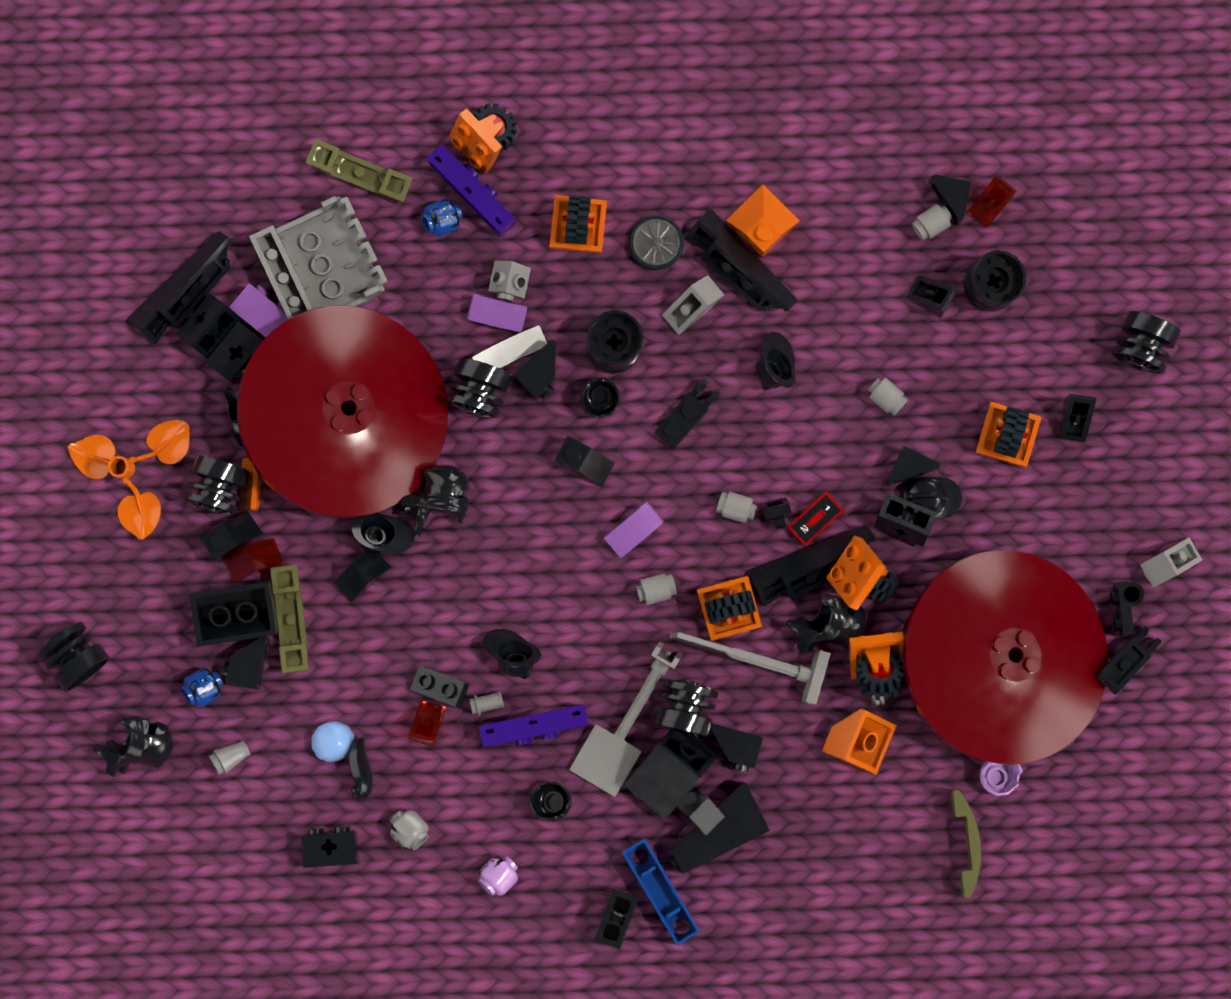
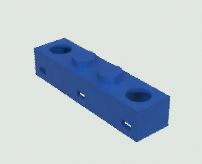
M645 838L624 850L622 854L676 945L678 946L700 932ZM637 849H644L648 854L647 862L642 865L634 863L632 859V854ZM683 918L688 921L689 930L687 933L678 934L674 931L673 925L677 919Z

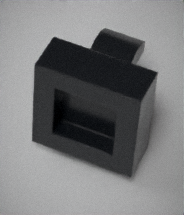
M786 497L760 504L765 519H772L776 529L786 527L784 515L792 514L790 503Z

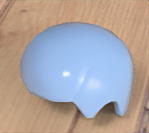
M339 721L324 723L317 727L311 737L312 750L316 757L320 760H325V762L342 760L349 756L354 734L349 726Z

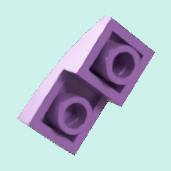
M473 293L467 319L490 326L522 332L528 307L522 304L502 301L495 297Z
M646 501L621 524L609 532L604 539L618 556L622 558L664 521Z

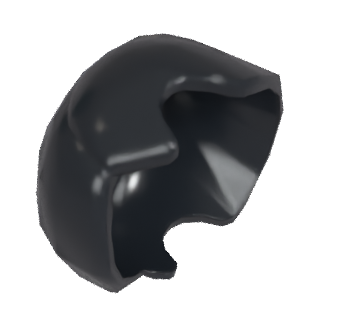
M594 378L588 381L582 388L580 403L588 415L599 419L614 413L620 403V392L614 382L606 378Z
M558 782L541 783L530 794L529 807L533 814L544 822L559 821L571 809V795L567 788Z

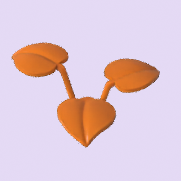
M171 420L156 425L151 429L146 438L148 447L154 451L149 454L131 457L130 459L121 456L115 457L116 449L114 444L108 437L103 435H91L68 445V450L74 464L85 476L92 479H103L110 473L114 477L123 479V483L127 484L134 492L135 496L123 498L118 506L117 513L122 526L139 540L148 537L157 527L161 517V504L156 495L151 492H145L140 495L139 490L130 481L129 478L135 473L134 463L153 458L156 455L165 464H176L183 460L190 446V426L186 422Z

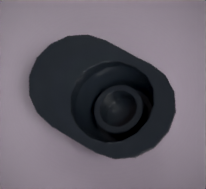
M770 332L766 335L763 343V355L755 365L756 373L761 380V386L764 390L781 386L789 388L795 384L794 351L787 338L778 332Z
M918 477L910 479L899 492V498L937 512L935 519L951 517L959 510L962 503L960 488L954 481L945 477Z
M374 513L355 517L352 522L351 531L354 538L358 541L359 546L369 554H380L383 552L401 553L409 549L415 540V532L412 526L405 520L397 517Z
M495 629L489 631L483 638L484 649L497 659L499 668L505 675L527 679L533 664L540 660V650L511 630Z

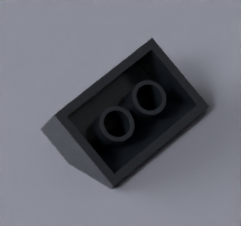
M272 580L197 591L189 594L197 647L277 635V616Z

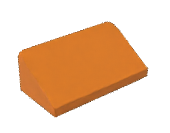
M244 458L242 460V468L250 472L245 488H240L239 497H241V502H239V510L258 512L261 477L256 472L249 458Z

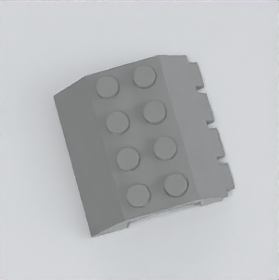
M334 196L321 202L323 207L277 229L272 225L249 236L288 320L298 314L320 307H359L368 303L385 290L383 285L388 281L381 266H373L378 260L369 241L362 243L366 235L358 218L352 220L350 218L355 214V211L348 197L341 199L340 196Z

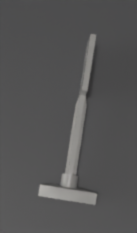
M680 632L670 634V639L717 653H724L733 659L796 677V680L806 683L801 702L816 705L831 653L817 650L815 651L811 667L803 665L798 667Z
M661 641L651 654V656L656 658L651 666L652 671L616 733H611L596 724L569 769L614 797L642 750L625 741V737L661 675H665L669 667L675 669L683 654L678 652L675 658H672L670 656L672 652L669 650L665 653L662 652L661 649L664 643Z

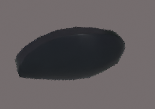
M362 737L353 740L349 753L351 772L356 783L351 789L355 799H361L362 797L366 799L370 795L373 786V776L365 750V739Z

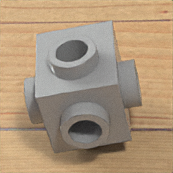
M494 261L488 291L497 294V299L513 302L514 298L525 299L531 268L513 261Z

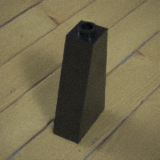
M746 782L739 785L717 806L725 817L707 835H704L698 828L694 827L671 849L673 855L669 858L675 871L681 869L682 873L685 874L770 831Z

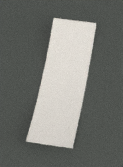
M540 325L480 352L473 356L472 359L501 368L542 349L547 342Z

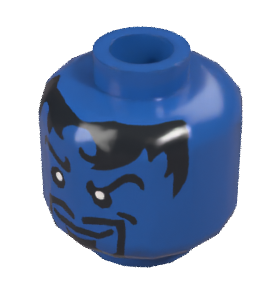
M442 199L427 205L424 209V214L421 215L422 224L428 234L432 233L436 237L456 231L460 225L459 219H462L459 206L457 204L453 205L448 199Z
M201 668L183 680L184 686L181 687V690L191 706L195 704L197 707H204L218 699L221 695L220 686L223 683L216 671L211 673L207 668Z

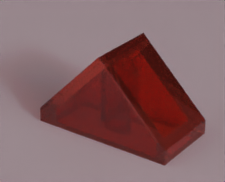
M996 175L967 212L988 228L1012 200L1017 190L1000 176Z
M275 538L247 545L225 557L234 583L284 563Z
M421 700L408 735V740L436 747L446 707Z

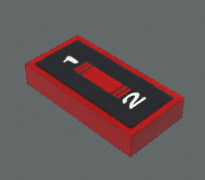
M826 491L787 528L805 547L842 514L844 510Z

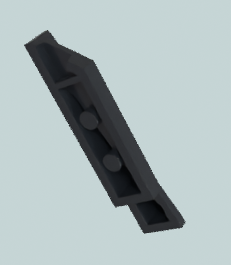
M710 209L685 236L687 240L705 251L700 259L759 311L780 308L788 312L797 302V298L713 210Z
M218 231L127 318V321L154 344L159 341L170 323L178 328L229 271L230 260L227 258V245L231 243V239Z
M863 525L746 571V574L763 606L770 604L784 593H787L792 601L829 582L826 579L827 575L854 536L863 538L868 545L870 542L875 541V535L867 525Z

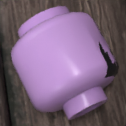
M494 856L479 870L480 879L478 882L491 896L495 894L503 896L517 883L518 876L515 870L518 867L509 857L503 859L499 856Z

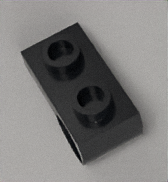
M1117 582L1113 584L1114 589H1110L1112 605L1116 604L1117 615L1113 616L1114 630L1119 631V637L1130 636L1134 634L1131 607L1139 605L1143 601L1144 590L1141 585L1135 582ZM1126 588H1131L1136 592L1134 602H1129L1125 599L1124 591Z
M419 665L410 690L460 709L470 684Z

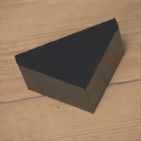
M935 174L928 183L943 206L949 210L955 224L959 225L965 217L971 182Z
M918 275L906 298L941 318L958 289Z
M1069 394L1064 399L1060 439L1086 442L1096 404V397Z
M904 445L886 480V485H894L936 471L940 468L939 463Z
M366 552L353 561L334 584L352 603L384 575L391 566L380 554H369Z

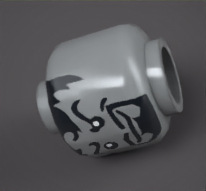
M414 810L404 813L399 811L390 820L392 825L389 829V834L404 850L418 849L429 837L427 834L429 830L427 823Z

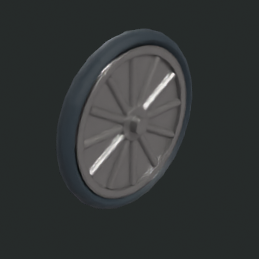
M652 215L640 220L633 227L629 236V250L632 257L639 265L651 270H661L673 265L681 256L684 247V238L679 226L671 219L660 215Z

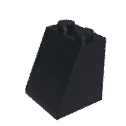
M671 728L624 785L630 789L633 795L649 805L652 811L666 819L675 809L676 805L698 782L718 755L691 732Z

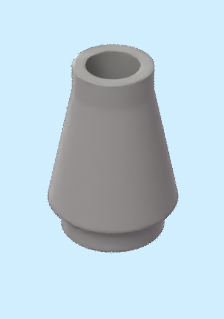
M241 741L237 744L213 750L214 753L209 758L218 775L223 772L227 774L244 758L251 755L245 742Z

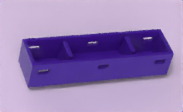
M443 144L427 157L428 164L500 237L516 223L515 218L495 198L497 193L487 183L483 186L477 180L479 177L477 172L470 165L465 168Z
M583 704L479 726L483 747L485 748L514 741L516 746L532 743L531 738L542 736L543 741L558 738L557 732L589 725L585 705ZM580 712L581 715L573 716V713ZM537 720V724L530 725V722ZM494 730V733L487 734V731Z

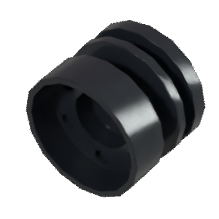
M995 250L985 253L969 266L964 275L963 290L966 298L972 306L981 311L994 312L1002 310L1016 300L1026 286L1027 275L1024 265L1016 256L1007 251ZM995 280L996 285L989 287L987 282Z
M612 310L606 311L594 319L589 327L586 342L587 356L593 366L602 372L610 374L622 373L633 367L639 358L643 342L642 328L636 318L627 312ZM611 340H616V345H618L616 350L612 349L610 345Z
M1129 311L1122 330L1131 337H1119L1117 339L1119 346L1114 347L1113 357L1139 371L1154 374L1165 373L1167 366L1163 362H1168L1170 355L1161 348L1173 349L1181 332L1180 329L1174 324L1154 315Z
M459 358L454 375L464 381V384H451L450 390L460 394V396L448 394L446 402L455 406L458 410L473 416L498 418L500 410L490 406V404L502 406L503 400L493 394L494 391L507 392L512 374L484 362Z
M196 455L191 472L201 477V481L187 482L186 486L198 491L197 494L184 492L183 499L206 511L217 514L236 515L238 508L227 503L228 500L241 502V497L232 493L231 490L232 487L245 488L250 471L224 461Z
M78 622L58 632L37 654V657L42 662L50 659L45 665L47 670L58 666L61 667L54 679L64 692H68L88 680L110 659L100 644L86 647L93 635L90 632L82 635L87 628L83 622Z
M664 680L663 687L673 689L674 693L673 695L661 693L660 697L670 701L671 706L658 707L654 724L708 737L712 719L701 715L702 709L714 710L716 705L704 702L705 697L717 699L719 692L708 688L704 684L688 680Z

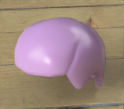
M984 762L980 770V783L988 793L995 796L1008 795L1019 786L1022 768L1020 764L1002 765Z

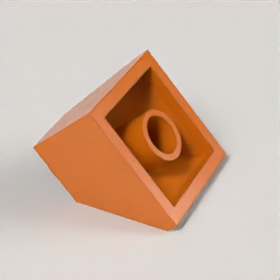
M762 184L726 222L763 258L800 220Z
M859 709L831 727L822 752L877 775L897 725L864 709Z

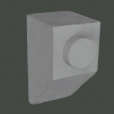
M707 275L692 284L662 316L676 333L680 335L707 313L724 294Z
M1189 537L1140 565L1146 579L1150 581L1154 588L1202 561V558Z

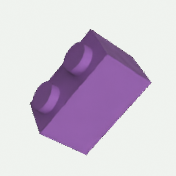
M249 283L229 308L256 332L266 338L274 329L287 321L288 318L279 301L274 304L268 299L270 294L260 285H257L255 288Z

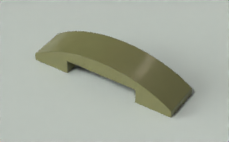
M317 139L314 140L305 164L343 182L402 203L413 180L412 177L392 169L387 170L342 152L340 148Z
M297 564L270 568L272 589L275 596L282 673L309 670L308 644Z
M950 790L953 817L964 816L969 870H959L961 897L970 898L977 883L981 863L979 831L973 812L959 790Z

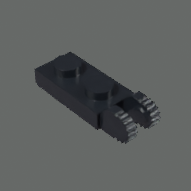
M703 379L691 393H688L654 431L673 450L709 411L708 408L721 394L716 389L711 392L703 404L699 402L696 397L707 387L708 381L706 379Z
M1146 626L1129 639L1096 675L1114 695L1118 694L1152 657V652L1162 642L1157 637L1144 649L1139 642L1148 634L1149 629Z

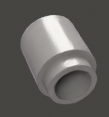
M936 204L915 218L916 221L911 224L915 233L922 241L927 238L930 240L951 226L949 220L952 219V216L945 206L940 207Z
M878 378L868 389L872 393L869 398L887 414L890 412L895 416L908 401L903 396L905 393L887 378L883 381Z
M731 491L729 494L722 492L716 512L721 513L722 517L746 524L748 519L753 521L757 505L753 504V498Z
M663 573L639 580L640 586H636L639 601H645L646 605L669 600L671 596L677 595L675 582L671 574L665 576Z

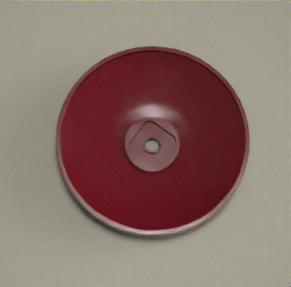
M327 306L308 310L290 318L274 329L260 343L247 363L241 378L237 399V421L243 447L250 462L264 482L278 495L295 506L311 513L336 518H354L374 514L394 506L402 501V497L409 496L425 481L424 470L435 466L444 446L448 426V403L446 402L447 396L444 383L434 360L422 343L410 331L391 318L372 310L353 306ZM345 401L351 402L354 405L355 411L351 416L345 415L341 410V405Z
M994 550L963 558L951 564L931 580L918 597L910 613L903 640V668L910 696L919 714L930 729L943 742L968 757L991 764L1002 765L1024 764L1049 757L1069 745L1082 733L1096 713L1104 693L1105 685L1096 677L1108 663L1107 642L1100 617L1080 585L1065 571L1043 558L1011 550ZM1011 648H1015L1019 652L1020 657L1016 663L1012 662L1008 657Z

